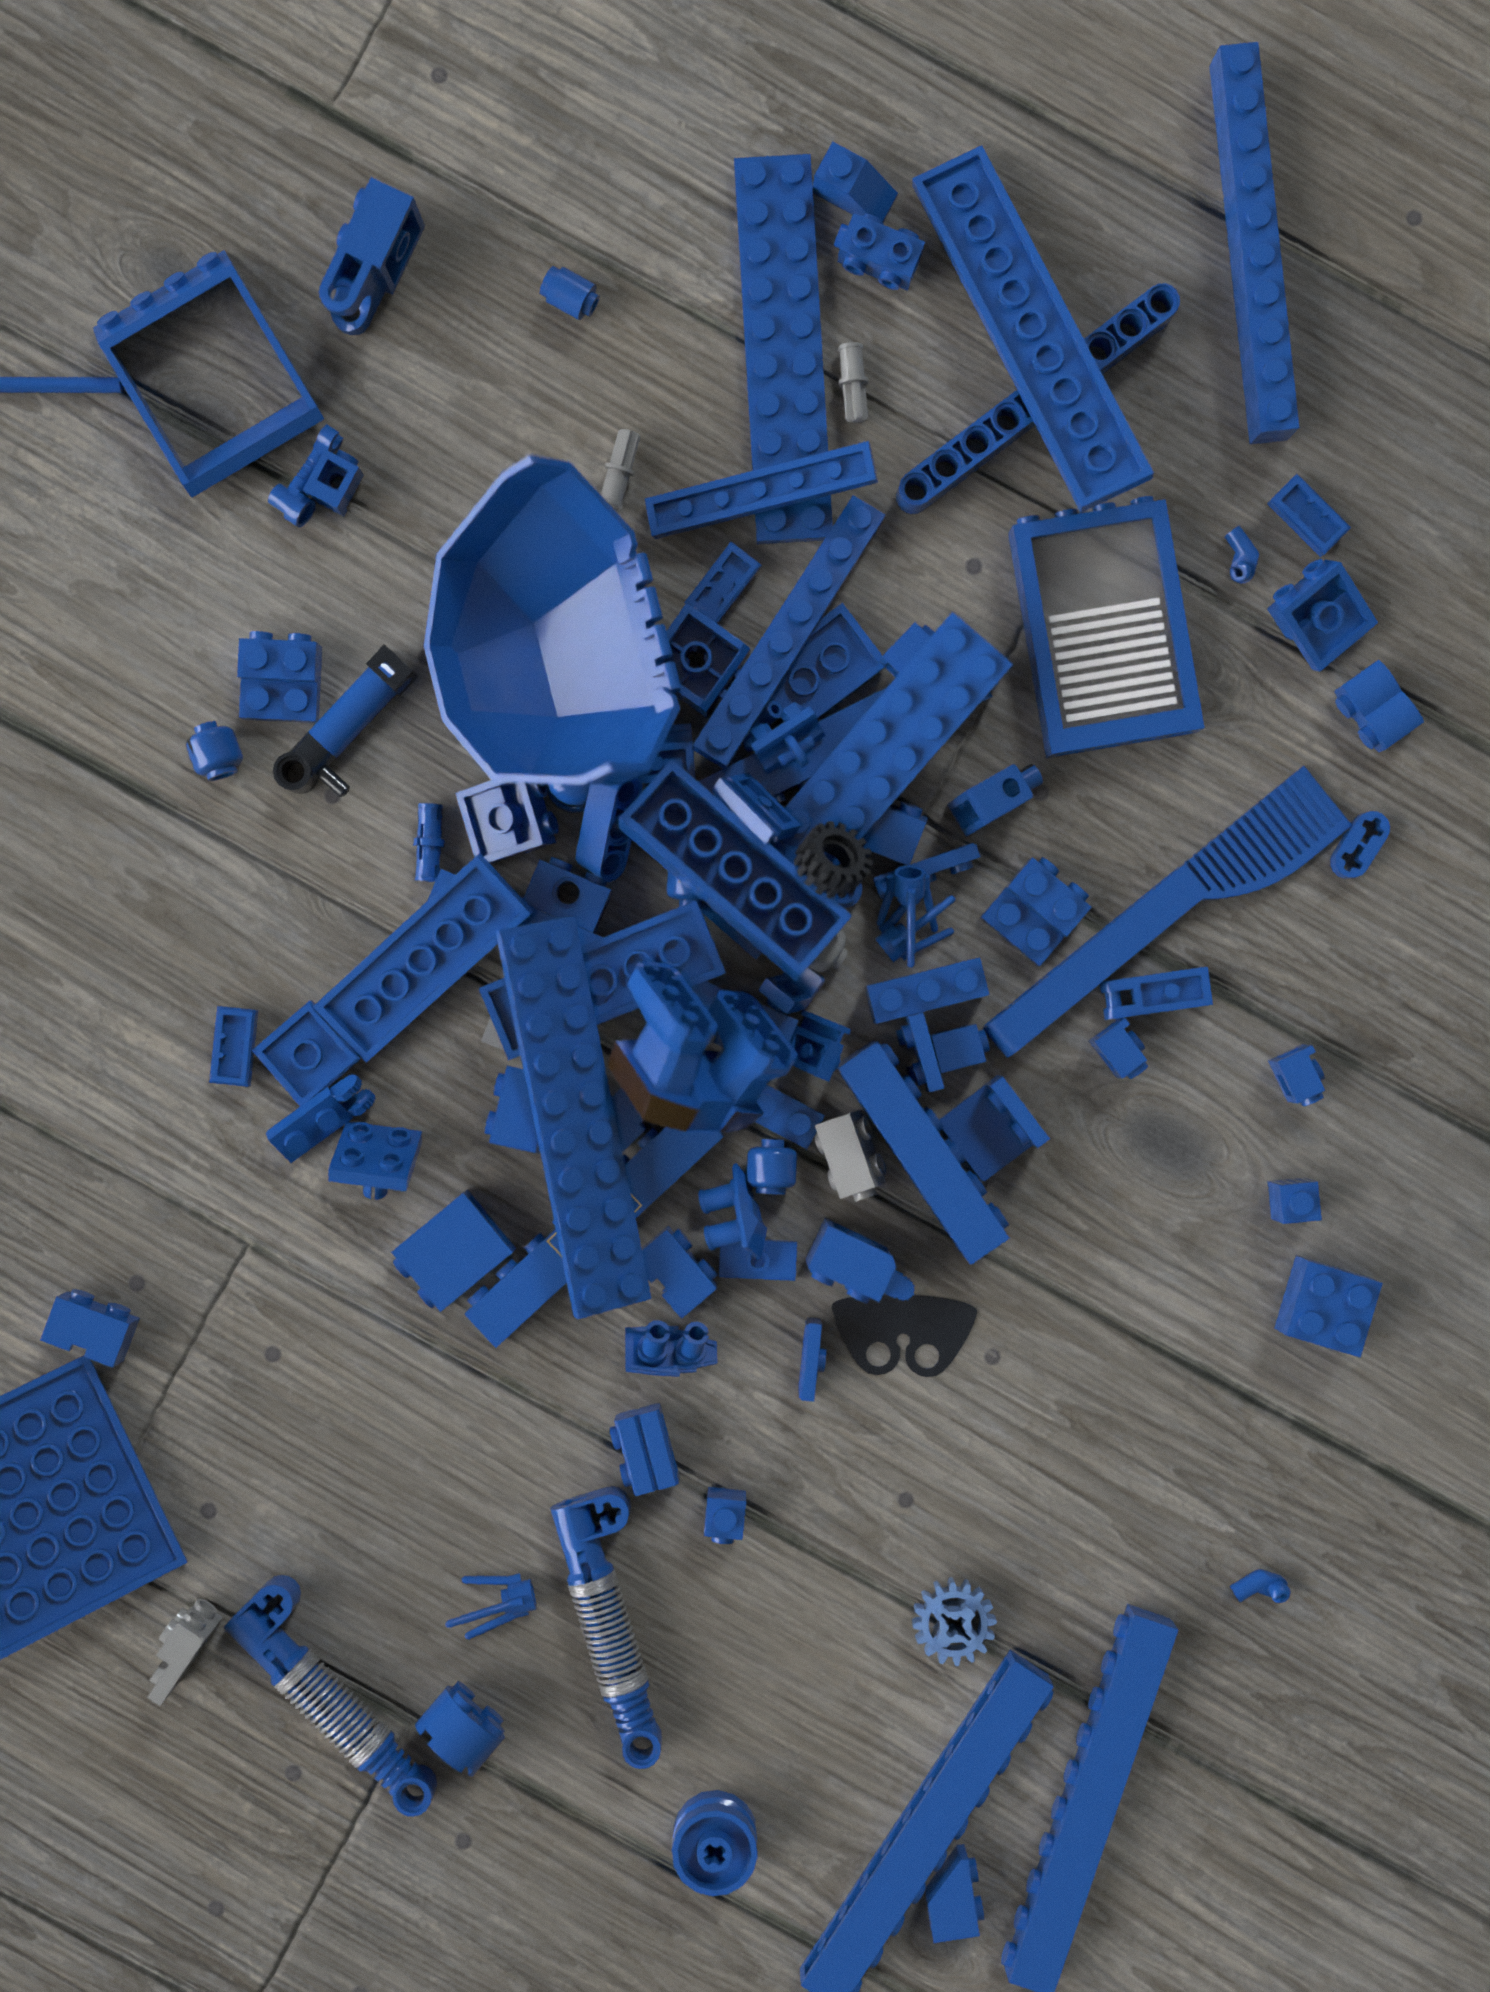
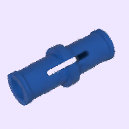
M418 804L417 838H414L413 846L417 847L415 881L435 882L440 872L441 848H444L445 842L444 839H441L443 805Z

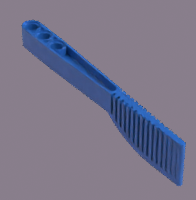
M1303 765L994 1016L982 1028L1006 1058L1012 1056L1201 900H1217L1240 896L1280 881L1306 864L1352 824Z

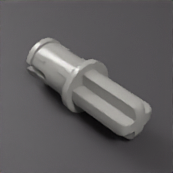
M858 342L844 343L838 347L842 379L838 381V385L840 388H843L845 419L851 423L864 422L868 418L865 386L869 384V378L864 375L863 344Z
M620 429L618 431L610 463H605V468L608 470L601 496L611 507L622 509L629 478L635 474L632 466L640 441V434L629 429Z

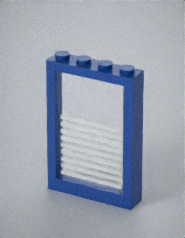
M1144 496L1131 500V505L1116 507L1114 502H1108L1093 507L1092 512L1078 514L1077 509H1066L1056 512L1054 514L1055 518L1040 520L1039 515L1026 516L1017 519V524H1014L1008 532L1046 759L1195 734L1205 728L1166 499L1154 501L1153 496Z

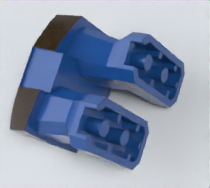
M639 961L627 985L647 1023L638 1039L615 1041L607 1066L641 1117L649 1122L684 1132H732L752 1125L764 1114L757 1103V1099L769 1080L788 1074L798 1054L753 996L741 991L719 990L707 1011L677 969L666 963ZM716 1031L722 1050L720 1052L706 1051L705 1048Z

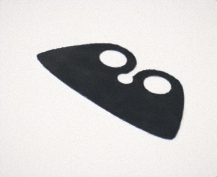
M883 1295L880 1302L870 1298L868 1303L848 1297L837 1300L832 1304L835 1322L850 1354L861 1369L874 1375L886 1374L897 1366L900 1359V1346L896 1340L900 1334H906L910 1338V1343L906 1347L905 1358L911 1371L924 1377L937 1376L954 1360L966 1341L977 1316V1309L969 1304L929 1296L912 1295L908 1301L904 1300L903 1302L898 1300L897 1297L893 1298L889 1295ZM876 1342L886 1344L891 1353L887 1364L879 1367L869 1363L866 1356L869 1346ZM923 1344L933 1345L939 1352V1360L931 1368H922L915 1361V1352Z

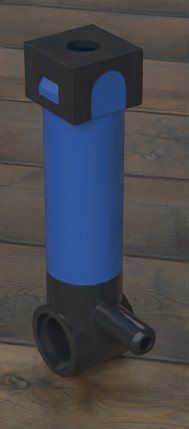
M384 644L366 663L368 668L303 738L289 752L277 758L273 766V775L278 785L290 792L303 794L311 791L316 786L319 778L338 797H344L349 792L350 786L329 766L396 694L401 696L418 676ZM301 763L304 766V776L300 781L291 783L288 778V771L294 764Z

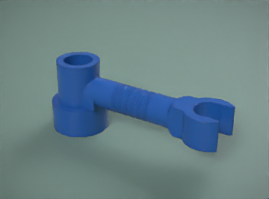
M327 424L319 432L317 440L313 445L314 449L289 486L285 487L282 484H277L268 496V503L284 513V518L298 528L304 526L310 520L316 506L315 501L303 494V488L323 450L326 449L334 453L344 439L337 430Z

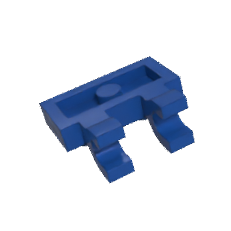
M924 1013L905 1016L907 1025L895 1030L898 1044H906L907 1049L914 1047L918 1061L911 1066L905 1067L907 1076H910L913 1082L916 1081L918 1086L924 1085L927 1092L944 1089Z

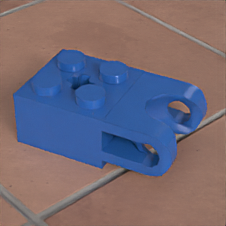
M370 177L366 188H360L353 204L355 211L349 224L344 223L339 230L336 241L338 246L319 289V297L326 309L330 311L334 324L340 331L349 335L364 333L369 327L384 293L387 292L393 295L425 228L414 197ZM336 288L334 299H332L331 292ZM358 308L360 309V316L357 320L348 322L342 318V316L353 315Z

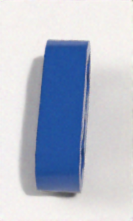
M1377 811L1365 812L1358 815L1352 821V825L1346 830L1330 858L1331 869L1338 877L1343 879L1356 878L1363 875L1369 868L1390 833L1389 821L1382 813ZM1374 820L1376 822L1374 829L1378 834L1368 836L1363 843L1361 839L1366 833V829L1362 824ZM1358 848L1359 851L1354 857V862L1358 864L1357 868L1353 867L1345 870L1346 862L1342 859V855L1352 854Z

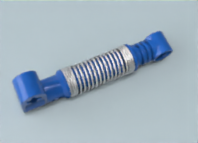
M609 1486L563 1500L551 1506L550 1511L570 1572L567 1577L568 1588L571 1596H573L572 1601L576 1603L574 1608L577 1610V1616H579L578 1621L582 1623L580 1627L583 1629V1636H586L584 1640L588 1643L586 1647L589 1649V1655L592 1656L590 1660L594 1663L592 1666L595 1669V1675L598 1676L597 1682L600 1683L601 1695L604 1701L614 1709L613 1715L616 1719L615 1722L619 1728L618 1731L623 1744V1757L630 1766L637 1769H647L653 1766L659 1759L662 1746V1731L655 1718L652 1717L653 1710L647 1698V1689L650 1684L645 1666L642 1665L643 1660L639 1658L641 1656V1653L638 1652L639 1647L635 1645L637 1642L633 1638L635 1634L631 1632L633 1627L629 1625L631 1620L627 1618L629 1614L625 1612L627 1609L623 1605L625 1601L620 1599L623 1594L619 1592L620 1586H617L619 1582L612 1563L606 1560L599 1537L621 1530L627 1523L631 1509L630 1498L627 1493L619 1487ZM610 1502L613 1508L619 1507L616 1516L611 1517L609 1511L602 1512L605 1503ZM590 1503H594L597 1514L602 1512L600 1518L601 1525L595 1526L589 1507ZM638 1737H645L651 1741L652 1745L647 1749H639L634 1746L632 1741Z
M274 1576L224 1625L223 1629L271 1676L270 1683L277 1688V1691H280V1694L286 1693L285 1699L291 1698L290 1704L296 1703L295 1709L301 1708L300 1714L306 1713L305 1719L310 1718V1724L315 1723V1728H320V1733H325V1738L330 1737V1743L335 1742L334 1748L340 1747L339 1753L345 1752L344 1758L350 1757L349 1762H352L354 1768H357L360 1772L367 1771L370 1775L375 1772L374 1779L377 1782L382 1779L381 1786L383 1788L390 1787L388 1793L393 1797L394 1806L400 1813L410 1817L421 1815L430 1806L436 1792V1775L426 1765L417 1764L415 1761L410 1764L412 1758L409 1755L403 1757L405 1751L402 1748L396 1750L398 1744L395 1742V1733L391 1728H388V1725L385 1726L383 1721H379L372 1728L378 1720V1716L371 1718L373 1711L367 1714L368 1706L362 1709L363 1701H360L358 1704L356 1703L359 1696L352 1699L351 1697L354 1695V1692L347 1694L346 1692L349 1690V1687L342 1689L344 1682L337 1684L339 1677L333 1680L334 1672L328 1675L329 1667L323 1670L324 1662L318 1665L317 1663L320 1658H317V1655H314V1652H311V1649L309 1650L306 1645L299 1646L280 1627L299 1603L301 1591L296 1580L290 1576ZM278 1594L281 1595L283 1600L267 1615L263 1609L273 1597ZM411 1784L418 1785L422 1788L424 1794L414 1796L409 1793L406 1786Z

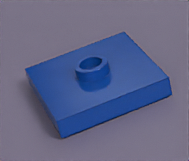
M309 1000L252 1050L299 1106H302L326 1087H330L362 1059L313 1008L315 1005L313 1000Z

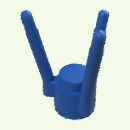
M907 865L897 868L894 875L887 876V889L876 924L878 926L884 924L894 895L900 904L907 906V966L912 968L915 965L916 905L921 902L922 897L926 912L934 908L930 891V875L926 874L924 869ZM937 917L929 922L932 932L938 931Z
M950 895L916 921L915 933L954 903L955 897ZM900 904L889 920L879 927L882 933L875 938L893 963L900 957L904 961L907 959V928L902 923L895 927L896 923L907 911V906ZM945 929L915 943V953L952 935L954 929Z
M520 1573L510 1576H463L462 1582L464 1584L507 1585V1589L501 1590L502 1603L447 1620L445 1625L451 1628L505 1611L506 1614L466 1632L465 1638L469 1640L513 1619L529 1615V1611L537 1610L531 1579L522 1581Z

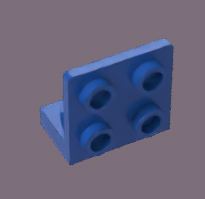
M996 1075L939 1119L944 1127L943 1131L956 1144L967 1163L982 1181L988 1180L1031 1146L1039 1148L1050 1140L1005 1078Z

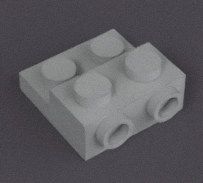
M197 1599L190 1610L182 1608L160 1635L158 1640L164 1644L156 1656L163 1660V1662L150 1679V1682L155 1684L147 1697L157 1705L161 1706L180 1683L223 1617L216 1613L217 1609L210 1602L204 1599Z

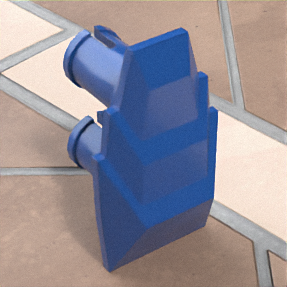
M735 1163L732 1167L733 1179L730 1180L729 1184L706 1190L702 1189L698 1192L699 1203L703 1213L709 1214L710 1212L735 1206L736 1212L735 1220L704 1227L706 1244L710 1250H715L719 1247L741 1242L744 1249L757 1260H761L767 1227L762 1222L760 1206L754 1199L752 1187L747 1183L746 1173Z
M660 1320L652 1321L647 1326L625 1327V1372L679 1377L680 1373L697 1372V1368L718 1363L717 1341L708 1339L709 1335L707 1334L709 1330L700 1322H691L686 1326L685 1330H679V1326H668Z

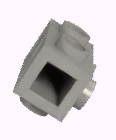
M858 1110L815 1125L817 1130L815 1134L817 1148L826 1157L830 1168L827 1173L828 1180L832 1189L838 1192L840 1199L853 1195L856 1202L877 1195L875 1187L886 1183L884 1178L886 1166L882 1156L875 1152L871 1140L874 1137L873 1128L869 1119L866 1116L863 1117L862 1111Z

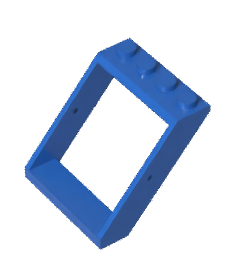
M225 250L218 254L211 252L204 255L198 260L195 268L186 273L177 272L172 274L164 281L163 287L152 293L150 291L140 293L131 300L129 307L119 313L111 311L103 315L97 321V326L93 327L100 348L191 498L324 420L316 402ZM231 277L302 397L184 466L113 346Z

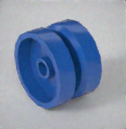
M720 1790L701 1792L687 1800L677 1813L673 1828V1864L681 1881L693 1891L708 1896L730 1894L742 1887L754 1872L758 1857L755 1818L748 1805L734 1794Z

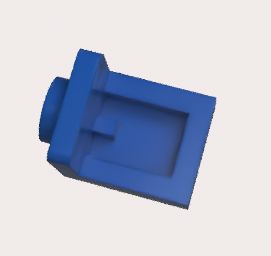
M808 967L797 981H794L785 972L782 975L766 978L758 991L768 998L767 1003L774 1010L790 1014L805 1010L825 982V978Z

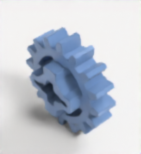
M949 1577L947 1587L942 1588L938 1581L933 1582L935 1592L930 1594L928 1591L923 1590L921 1594L925 1603H914L913 1606L915 1613L920 1616L912 1619L913 1628L920 1630L915 1634L918 1644L926 1643L924 1651L928 1657L937 1652L940 1664H943L947 1657H952L955 1666H959L961 1656L965 1655L972 1663L975 1661L973 1651L977 1649L982 1653L987 1652L983 1640H994L995 1638L993 1631L988 1628V1626L997 1624L995 1615L988 1613L993 1609L990 1599L981 1601L984 1592L980 1587L971 1592L969 1580L965 1579L961 1586L957 1587L953 1577ZM949 1598H959L958 1600L945 1601ZM976 1610L979 1613L977 1630L971 1624V1620L976 1616ZM931 1612L937 1619V1623L933 1626L934 1631L932 1633L929 1630V1618ZM945 1615L954 1620L960 1618L963 1628L954 1623L948 1625ZM961 1642H963L962 1644H958V1645H950L951 1643H961Z

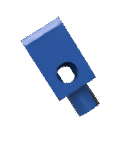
M1012 764L966 790L947 805L967 837L1032 799L1033 793L1031 790L1041 785L1043 778L1034 764H1029L1021 770L1015 764Z

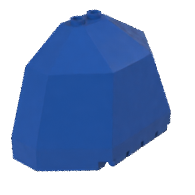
M530 455L503 471L436 554L424 640V650L442 722L493 782L580 785L622 784L650 771L680 710L677 696L674 694L681 690L675 662L665 663L664 661L673 656L666 627L664 624L655 625V622L663 619L656 588L645 587V585L653 582L647 554H637L636 548L638 544L634 530L569 461Z

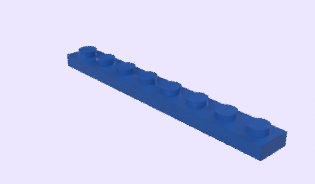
M854 495L851 497L694 742L692 750L726 770L881 526L886 516L884 513Z

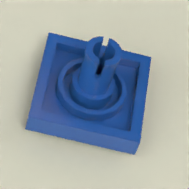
M348 1121L345 1123L330 1163L328 1181L363 1186V1194L369 1199L372 1197V1187H375V1200L384 1198L388 1193V1189L407 1192L422 1144V1131Z

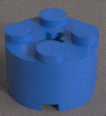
M457 1681L453 1687L446 1686L415 1723V1727L420 1736L425 1730L430 1734L432 1739L428 1745L440 1758L459 1772L468 1767V1776L473 1777L505 1739V1731L500 1726L504 1720L490 1706H486L483 1710L472 1701L475 1697L473 1692L466 1685Z

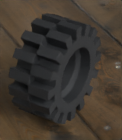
M827 821L825 825L821 822L815 828H812L796 849L795 855L797 857L794 859L795 866H801L797 870L799 877L807 876L804 883L808 887L812 884L817 886L815 893L821 895L825 890L827 891V898L833 899L838 895L840 899L845 898L847 894L853 893L869 874L873 860L868 859L872 855L870 849H863L866 844L863 837L857 840L854 836L858 832L854 829H851L849 833L846 832V825L839 823L835 828L834 821ZM824 852L834 856L843 868L831 863Z

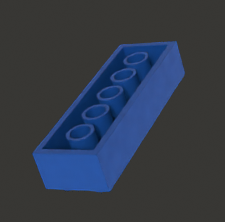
M672 759L619 817L618 828L794 981H797L852 917L834 899L827 898V893L823 892L821 895L815 893L817 886L812 884L808 887L804 883L807 879L806 875L799 877L797 867L769 843L765 844L737 815Z
M872 1040L842 1060L837 1070L961 1255L971 1265L1010 1239L1004 1230L1010 1225L997 1206H994L992 1202L988 1205L982 1197L988 1192L975 1173L973 1174L971 1171L966 1173L960 1164L966 1161L956 1144L953 1141L951 1142L949 1138L945 1141L943 1140L939 1131L944 1127L933 1110L928 1107L922 1109L916 1100L922 1096L921 1092L910 1076H900L895 1068L900 1061L890 1046L885 1043L879 1045L877 1041Z

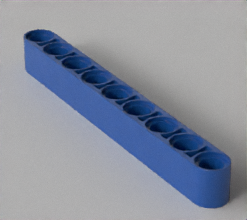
M1160 283L1152 286L1084 338L1088 348L1099 347L1106 353V359L1104 360L1094 358L1102 375L1161 331L1171 321L1180 305V296L1172 285ZM1151 301L1162 302L1166 306L1167 312H1156L1151 306ZM1120 325H1132L1137 335L1132 337L1125 335L1121 331ZM1018 390L1014 391L906 473L901 479L896 493V502L899 508L909 514H918L924 511L1036 426ZM1000 416L1012 418L1016 428L1012 430L1002 429L998 425L997 418ZM970 439H978L984 444L985 451L977 454L973 453L968 449L966 442ZM940 462L950 463L955 470V474L950 477L941 476L937 472L935 465ZM910 485L919 486L925 496L920 500H912L907 497L905 488Z

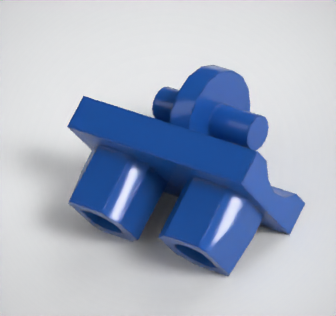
M793 702L782 710L780 716L784 723L772 730L767 723H761L750 730L749 734L753 742L750 745L767 774L780 765L786 766L795 759L802 768L809 764L804 753L815 747V742L826 736L817 720L815 712L810 706L804 709L798 703Z

